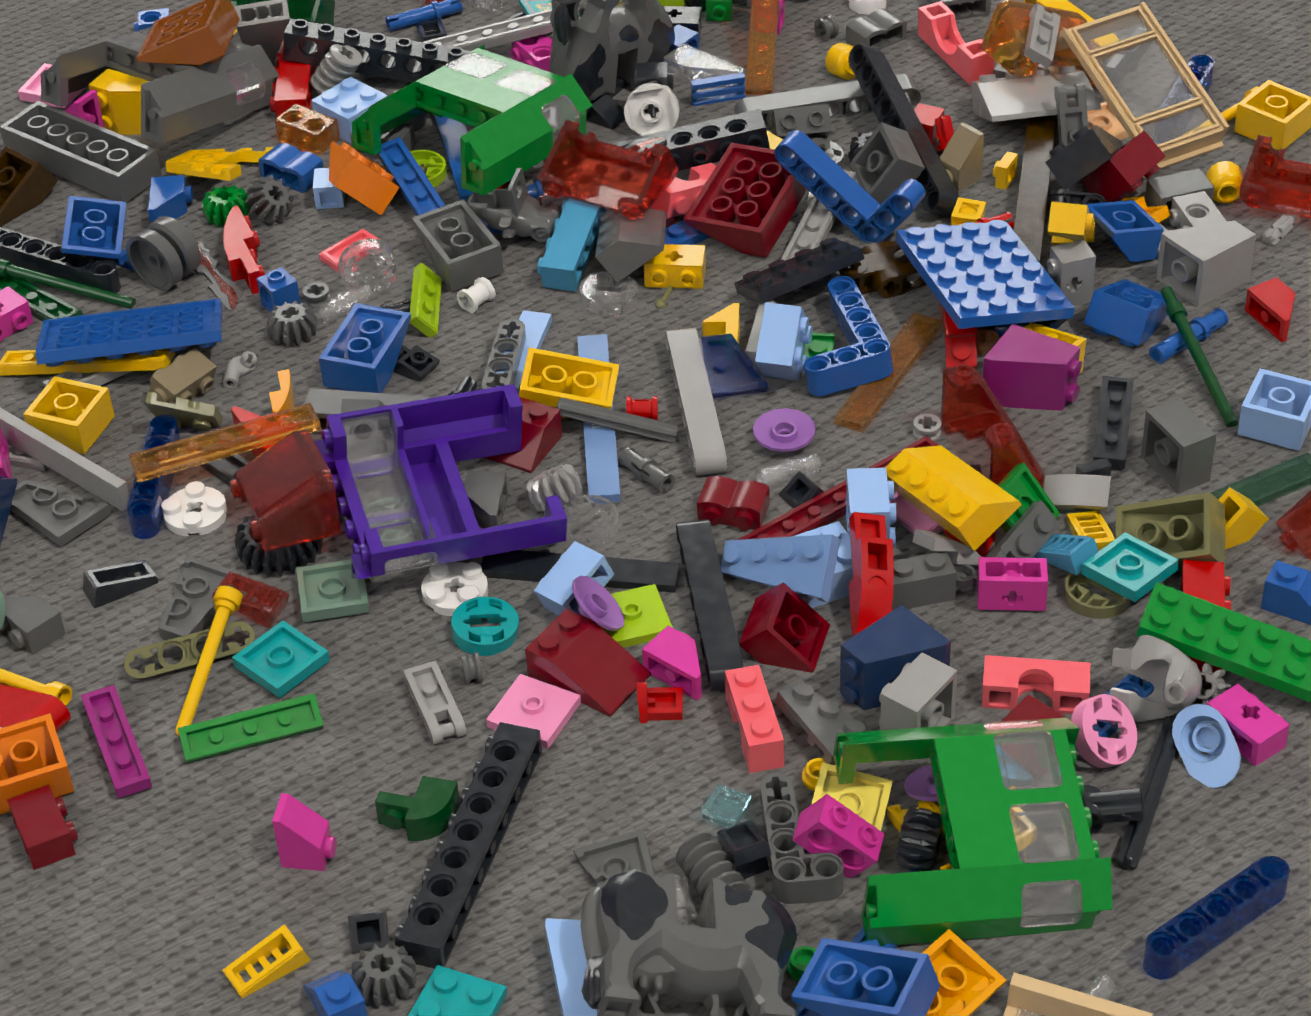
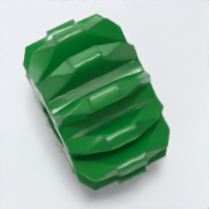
M223 185L221 188L213 187V191L206 192L205 198L202 200L203 214H205L208 223H215L217 228L225 224L232 207L238 206L243 216L250 214L251 206L245 204L247 198L245 190L237 188L236 185L230 187Z

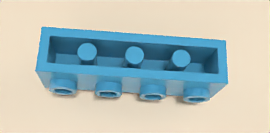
M572 187L568 199L565 198L563 200L562 214L560 218L555 220L554 233L552 238L549 237L547 239L545 255L539 258L537 273L541 275L543 287L577 291L598 238L600 219L607 212L605 192Z

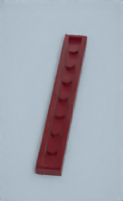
M925 436L903 449L939 445ZM903 449L869 468H885ZM846 480L738 540L792 537L834 522L846 515Z

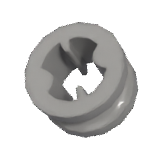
M933 414L917 416L913 421V435L918 440L925 436L933 441L937 440L941 435L940 418Z

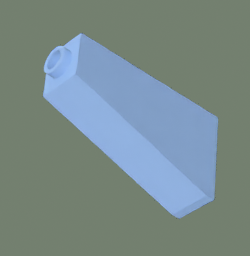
M546 918L547 947L561 1015L597 1016V1009H592L587 1004L581 992L587 968L580 927L581 920Z

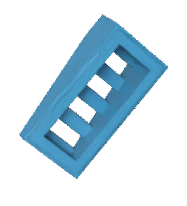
M1053 534L1034 557L1047 558L1048 564L1078 575L1082 572V563L1096 554L1098 548L1095 539L1091 537Z

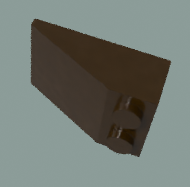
M5 146L0 152V227L42 203L58 182L39 162L8 146Z

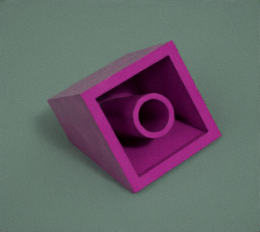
M1012 324L984 357L981 404L991 407L1063 411L1069 402L1074 403L1079 395L1080 386L1077 385V377L1082 368V361H1079L1080 347Z

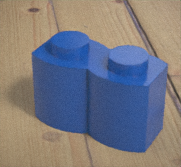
M279 143L258 160L260 176L266 178L272 175L275 181L282 179V184L285 187H290V189L304 193L313 186L314 169L323 168V160L311 152H300L296 147L286 143Z

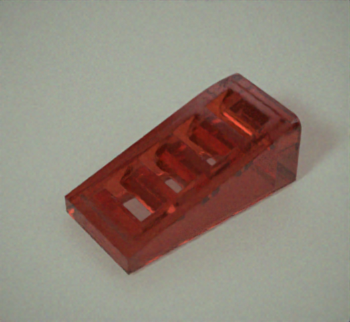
M230 571L219 584V586H231L232 584L241 593L242 591L248 593L245 598H242L237 611L267 628L273 625L284 610L290 595L281 589ZM217 588L215 589V591H214L213 594H212V597H213V598H214V596H215V593H216ZM253 597L259 599L257 602L252 601Z

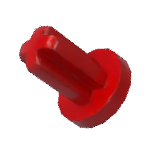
M950 115L940 116L935 119L940 142L939 145H935L936 151L944 150L954 134Z

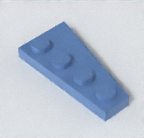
M833 534L728 540L725 541L720 565L721 571L729 577L755 584L768 585L771 588L784 582L797 595L809 596L829 603L840 539Z

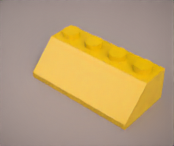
M941 445L903 449L885 467L887 480L894 482V489L901 497L973 551L1022 505L1019 500Z

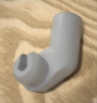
M246 351L242 356L235 357L228 362L223 379V386L225 388H236L239 378L255 369L257 357L253 352Z

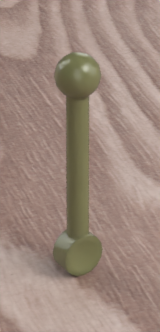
M669 286L662 298L655 302L656 308L662 309L666 307L665 302L674 289L673 286Z

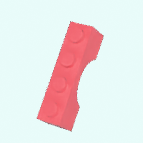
M942 1L918 8L917 35L969 86H971V81H978L980 75L994 73L995 51L982 39L965 43L958 31L955 14Z

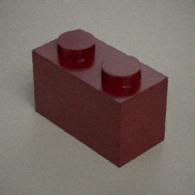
M49 784L7 799L14 824L33 870L76 855L72 842L79 839L72 820L64 821L63 817L68 816L61 795L54 798Z

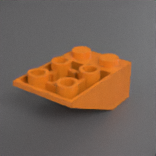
M332 141L330 146L329 181L335 187L379 215H382L400 188L392 181L394 176L343 141L340 146Z

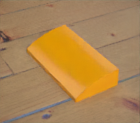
M950 929L922 952L929 955L940 985L926 1016H971L1007 981Z

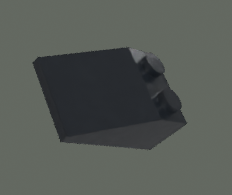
M1097 125L1091 129L1084 126L1072 135L1075 139L1067 146L1062 142L1048 153L1051 157L1045 163L1062 187L1068 189L1112 158L1123 146V143Z

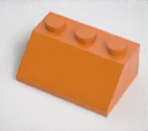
M50 713L0 729V815L11 812L7 799L48 784L54 798L74 792L68 765Z

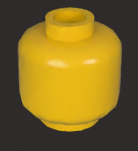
M837 43L829 49L825 58V66L830 74L845 80L856 78L848 62L849 53L854 46Z
M1222 161L1212 165L1207 171L1206 177L1214 186V201L1225 204L1232 203L1243 195L1245 181L1242 170L1237 164L1230 161Z

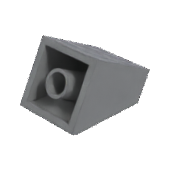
M1235 220L1165 231L1161 233L1157 280L1171 287L1173 291L1195 306L1200 307L1250 280L1256 234Z

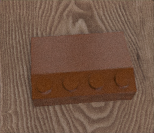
M202 0L156 20L136 58L139 62L202 65L209 62L214 64L224 58L240 18L230 0Z

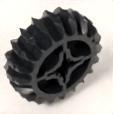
M277 502L273 507L264 505L263 510H252V516L243 517V523L237 525L236 539L234 541L238 558L246 566V569L252 568L256 575L264 570V573L269 578L273 572H277L282 577L284 571L287 570L294 575L296 567L307 566V562L315 563L317 554H321L324 537L318 517L313 515L312 510H304L302 505L293 507L291 502L285 506H280Z

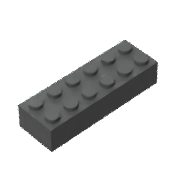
M40 101L35 102L0 126L4 147L8 146L39 162L52 174L115 201H130L151 185V177H162L157 149Z

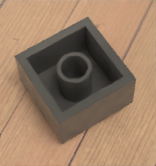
M882 122L850 162L853 172H856V179L859 185L879 204L907 179L916 180L925 169L908 132Z
M1179 398L1146 410L1141 458L1178 494L1209 482L1216 443V434L1213 429L1207 426Z

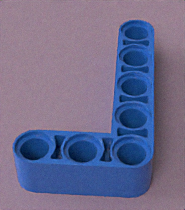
M793 130L789 132L774 150L776 160L863 242H882L912 214L925 197V189L922 184L917 180L907 179L879 204L802 131Z
M848 276L835 277L827 285L832 312L850 345L814 355L805 360L804 368L808 392L815 396H824L890 376L894 371L890 342L854 280Z

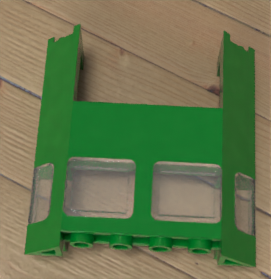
M484 44L372 104L366 112L352 122L353 148L376 155L381 152V136L423 112L467 124L475 128L460 136L461 188L485 196L510 181L517 168H522L523 172L585 136L586 110L593 105L572 74L563 77L486 51Z
M1065 717L836 734L833 754L839 784L853 783L857 763L930 758L951 869L868 875L861 910L865 941L877 939L880 946L885 944L900 945L935 942L948 929L961 940L1092 928L1096 915H1099L1101 911L1112 910L1111 857L1099 858L1098 842L1096 839H1091L1089 831L1092 825L1091 812L1089 807H1084L1083 805L1084 783L1082 776L1076 775L1074 767L1076 764L1075 744L1080 730L1076 724Z

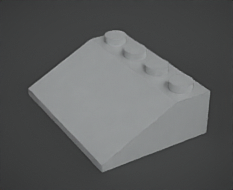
M1075 65L1060 66L1059 71L1049 72V68L1033 69L1030 75H1022V71L1007 72L1004 78H995V74L980 75L978 81H971L973 112L975 115L991 122L1056 115L1057 107L1054 88L1060 85H1064L1067 88L1073 87L1077 83H1084L1087 111L1100 110L1101 104L1085 72L1075 69ZM1075 98L1067 99L1068 107L1076 106Z

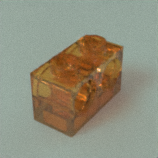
M294 104L275 118L278 140L300 148L302 151L320 156L330 148L332 141L336 143L340 141L337 119L304 106Z

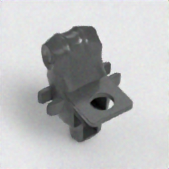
M522 168L516 169L508 189H495L485 196L472 193L467 200L468 206L477 217L483 219L490 227L503 232V238H513L514 235L520 237L531 236L539 242H545L549 237L552 238L555 220L561 216V208L553 202L543 207V204L539 205L536 198L528 195Z

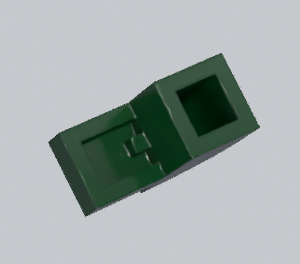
M428 776L422 777L414 797L379 791L375 800L378 824H383L394 830L405 828L408 841L429 840L442 834L448 829L452 813H457L460 805L457 781Z

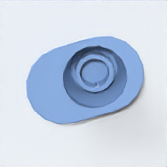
M1194 704L1185 707L1177 714L1173 722L1172 736L1188 773L1209 788L1227 785L1235 778L1240 768L1241 760L1238 745L1228 723L1218 710L1209 705Z

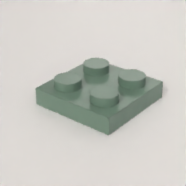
M351 559L296 568L303 622L370 612L365 578H352Z

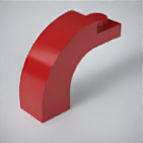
M939 302V319L943 321L946 369L977 368V327L959 329Z

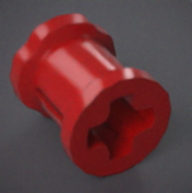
M626 396V413L658 420V396H652L651 399H632L631 396Z

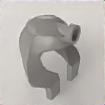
M1142 635L1133 647L1113 649L1112 666L1121 667L1125 672H1130L1131 675L1145 679L1148 682L1150 681L1154 686L1152 694L1145 698H1141L1133 691L1114 687L1110 689V695L1118 698L1126 705L1136 722H1144L1177 714L1185 707L1191 706L1200 693L1202 678L1197 664L1171 644L1153 636Z

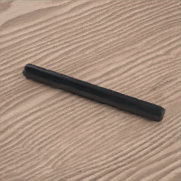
M1177 714L1164 718L1140 788L1144 819L1133 820L1128 823L1116 858V863L1120 865V869L1127 871V869L1135 870L1138 867L1177 750L1172 736L1173 722Z

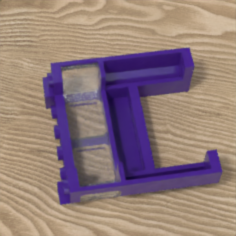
M514 384L327 415V429L322 430L323 439L315 441L322 485L331 484L333 494H339L337 498L339 514L341 517L346 516L347 519L344 521L346 536L348 540L353 539L354 544H352L353 555H351L352 578L364 579L566 541L567 516L558 495L545 497L544 518L480 529L455 463L521 451L523 405Z

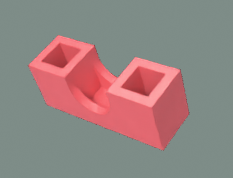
M707 163L690 168L688 181L678 179L670 173L648 179L644 204L651 209L663 210L667 215L666 219L686 214L716 168V165Z
M985 655L981 707L1013 710L1017 706V700L1022 694L1038 691L1046 694L1051 699L1052 709L1061 714H1073L1076 706L1081 701L1089 698L1091 663Z
M754 665L726 670V700L733 722L739 723L741 748L749 773L784 767V738L760 666Z

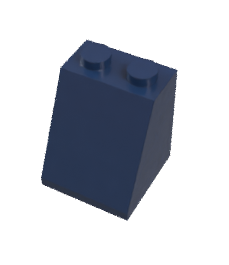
M901 605L841 644V695L848 703H855L863 710L881 707L879 696L884 686L892 683L900 675L903 667L909 662L912 663L921 653L950 666L951 641Z

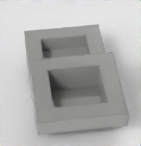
M1087 474L1045 475L1044 491L1057 509L1074 510V508L1107 511L1111 476Z
M914 530L913 543L931 551H947L954 564L978 565V558L981 556L968 546L935 532Z

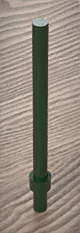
M0 258V276L8 278L12 276L129 309H132L136 304L135 298L13 265L11 261Z
M1164 287L1160 293L1167 305L1166 312L1171 322L1176 324L1226 427L1237 426L1239 422L1186 318L1188 313L1183 303L1177 300L1171 287Z

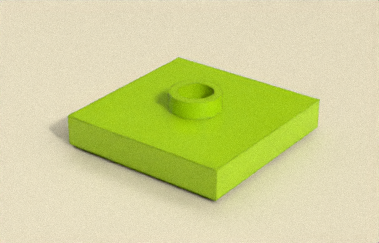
M653 584L612 593L611 595L618 603L624 616V626L617 631L607 630L600 626L617 643L625 648L650 642L667 626L672 627L657 587Z

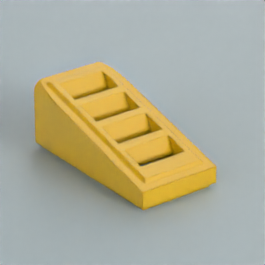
M1099 510L1069 513L1066 515L1072 535L1087 536L1095 539L1098 551L1115 540L1113 533Z
M284 924L222 971L241 998H244L307 964L311 960ZM287 947L289 951L283 955L280 950ZM274 955L277 960L270 964L266 958ZM258 962L264 968L259 973L252 966ZM246 970L251 977L246 983L239 975V972Z

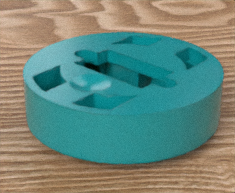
M476 597L460 604L453 612L451 618L453 641L461 650L471 655L474 652H478L479 656L501 653L511 647L518 637V614L512 605L499 598ZM482 618H487V624L501 622V626L470 627V624H482Z

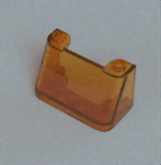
M1005 0L997 5L980 48L1011 75L1028 76L1039 65V63H1035L1024 56L1030 23L1029 13L1035 4ZM1044 6V10L1050 14L1054 12L1061 16L1058 36L1062 27L1069 29L1087 23V20L1077 12ZM1094 40L1085 42L1090 51L1097 49ZM1070 47L1054 52L1053 60L1062 66L1075 65V69L1085 72L1092 88L1097 89ZM1101 58L1096 59L1105 72Z

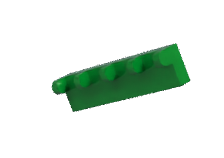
M312 693L179 727L178 732L187 764L324 728L316 695Z

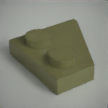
M147 392L146 405L165 428L180 429L181 425H191L194 429L208 431L211 429V426L221 427L223 416L215 405L194 402L176 397L175 403H167L157 398L158 393Z

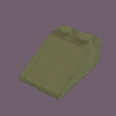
M1211 492L1116 506V538L1126 532L1178 559L1177 571H1182L1183 559L1224 562L1225 568V506Z

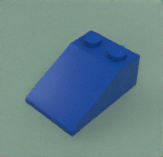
M69 196L61 253L120 259L127 202Z
M1123 279L1094 290L1083 324L1092 327V331L1096 334L1103 336L1111 334L1118 337L1120 343L1136 347V345L1147 342L1168 316L1166 312L1167 305L1160 292Z
M355 303L319 357L323 386L346 391L382 393L392 377L411 320V313Z
M822 938L791 998L794 1003L822 1016H926L940 985L928 954Z

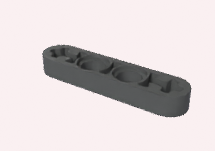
M508 319L501 322L498 326L483 377L482 389L493 388L496 385L514 384L526 341L525 324L522 321ZM506 350H511V351H513V352L507 353V354L500 353V352L506 351ZM502 369L508 370L507 372H504V373H496V372H495V371H497V370H502Z

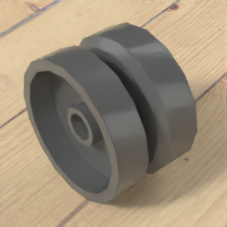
M168 216L157 218L146 229L140 230L130 237L127 242V255L135 272L145 283L161 291L171 289L179 283L182 277L190 275L201 264L199 246L193 235L183 224Z

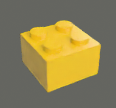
M1267 80L1237 104L1234 132L1281 152L1311 128V97L1270 80Z
M56 376L52 378L23 414L26 423L73 451L84 455L115 417L108 388Z

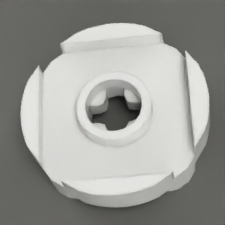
M646 83L638 86L630 93L624 107L625 120L628 126L638 134H641V136L672 129L677 122L680 112L678 100L671 89L666 85L658 83ZM649 104H653L654 107L659 109L654 118H651L650 113H645L644 111L649 107Z
M198 481L187 484L184 489L171 495L161 505L167 528L181 536H189L188 533L208 534L219 528L226 519L227 506L224 495L214 488L205 487L202 482ZM196 508L201 509V512H196V511L190 512V510H192V509H196Z
M476 562L433 564L430 566L429 574L425 576L421 585L423 601L426 605L428 604L429 607L433 608L434 612L445 616H452L455 609L463 602L476 597H487L488 582L482 572V567ZM452 586L461 587L457 589V592H451L450 590Z

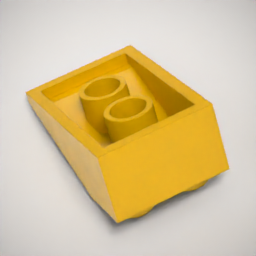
M107 69L88 84L89 91L92 89L97 91L104 128L120 135H141V84L149 81Z
M529 347L519 397L554 408L557 407L558 400L563 397L611 409L619 364Z

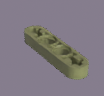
M242 621L226 624L223 637L233 635L234 628L240 627L241 632H248L249 638L244 639L243 646H238L237 642L227 643L226 646L229 650L225 652L221 651L222 644L220 641L214 659L238 653L251 644L255 639L252 627ZM210 629L136 648L126 655L124 669L131 677L142 679L198 664L201 654L196 649L197 640L202 636H208ZM169 645H177L183 652L182 660L177 664H168L163 658V651ZM150 649H158L157 659L162 669L155 670V663L146 665L144 667L145 672L141 674L138 673L137 669L130 668L129 663L134 661L135 654H140L142 659L153 657Z

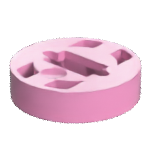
M1100 694L1081 701L1074 709L1071 721L1080 728L1075 744L1080 755L1088 763L1098 768H1109L1128 761L1136 749L1137 728L1134 718L1126 705L1118 698L1108 694ZM1097 721L1111 722L1113 725L1118 723V728H1121L1122 734L1119 735V739L1099 737L1098 731H1094L1092 726L1097 725Z

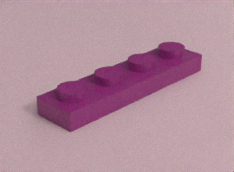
M111 685L82 694L83 706L117 797H125L152 788L150 776L115 686Z

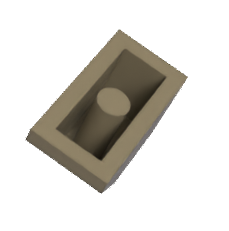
M964 122L959 124L940 156V160L957 192L982 178L984 133Z

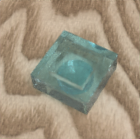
M718 784L702 807V818L726 827L739 824L751 806V795Z

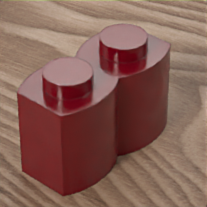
M723 476L707 477L697 501L698 520L709 519L711 526L721 524L731 525L741 530H756L762 526L770 505L769 486L751 480L737 482Z

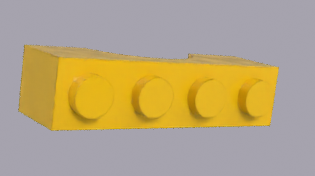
M1051 202L1048 234L1052 236L1051 243L1053 246L1083 239L1087 244L1088 242L1094 243L1096 225L1093 214L1089 213L1088 205Z

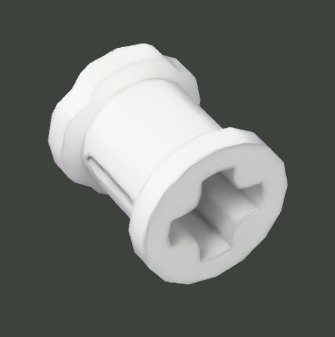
M481 277L476 279L474 285L470 288L457 292L456 297L460 307L473 314L478 310L479 305L485 301H492L496 296V292L491 282Z

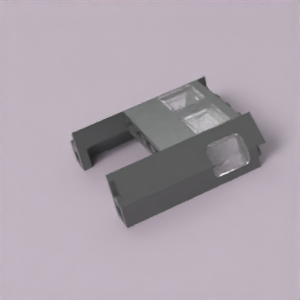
M152 27L60 55L48 70H44L41 73V100L59 107L69 105V93L89 87L88 84L107 69L149 81L141 84V137L160 144L270 105L273 79L280 77L260 44L250 46L232 39L224 54V58L214 64L209 62L202 65L139 62L136 57Z

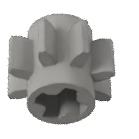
M1209 663L1203 664L1202 673L1199 670L1202 685L1200 693L1195 701L1202 699V704L1207 705V702L1212 700V698L1214 699L1222 694L1225 689L1231 687V684L1225 683L1223 678L1226 671L1222 669L1212 672L1213 667ZM1203 682L1212 683V689L1203 688Z

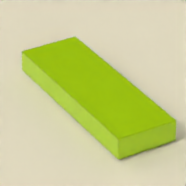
M419 263L414 267L410 324L427 337H434L438 334L442 278L426 265Z

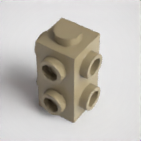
M194 348L185 355L180 354L177 356L173 363L166 368H160L155 371L150 378L149 392L158 393L157 398L162 402L175 403L176 397L192 401L198 394H205L213 387L217 366Z

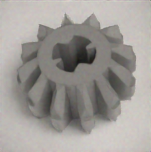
M561 464L543 471L526 484L528 497L538 511H545V497L558 495L563 505L575 499L582 492L578 473L569 464Z

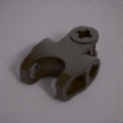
M882 241L864 246L862 248L864 260L850 265V268L845 267L839 270L840 276H848L854 280L862 295L877 291L885 299L903 295L911 290L927 285L921 276L916 281H907L908 276L918 273V271L905 253L899 258H894L893 255L898 250H901L896 241Z

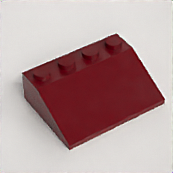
M731 143L685 215L684 223L740 253L767 258L807 192V189L776 160L774 149Z

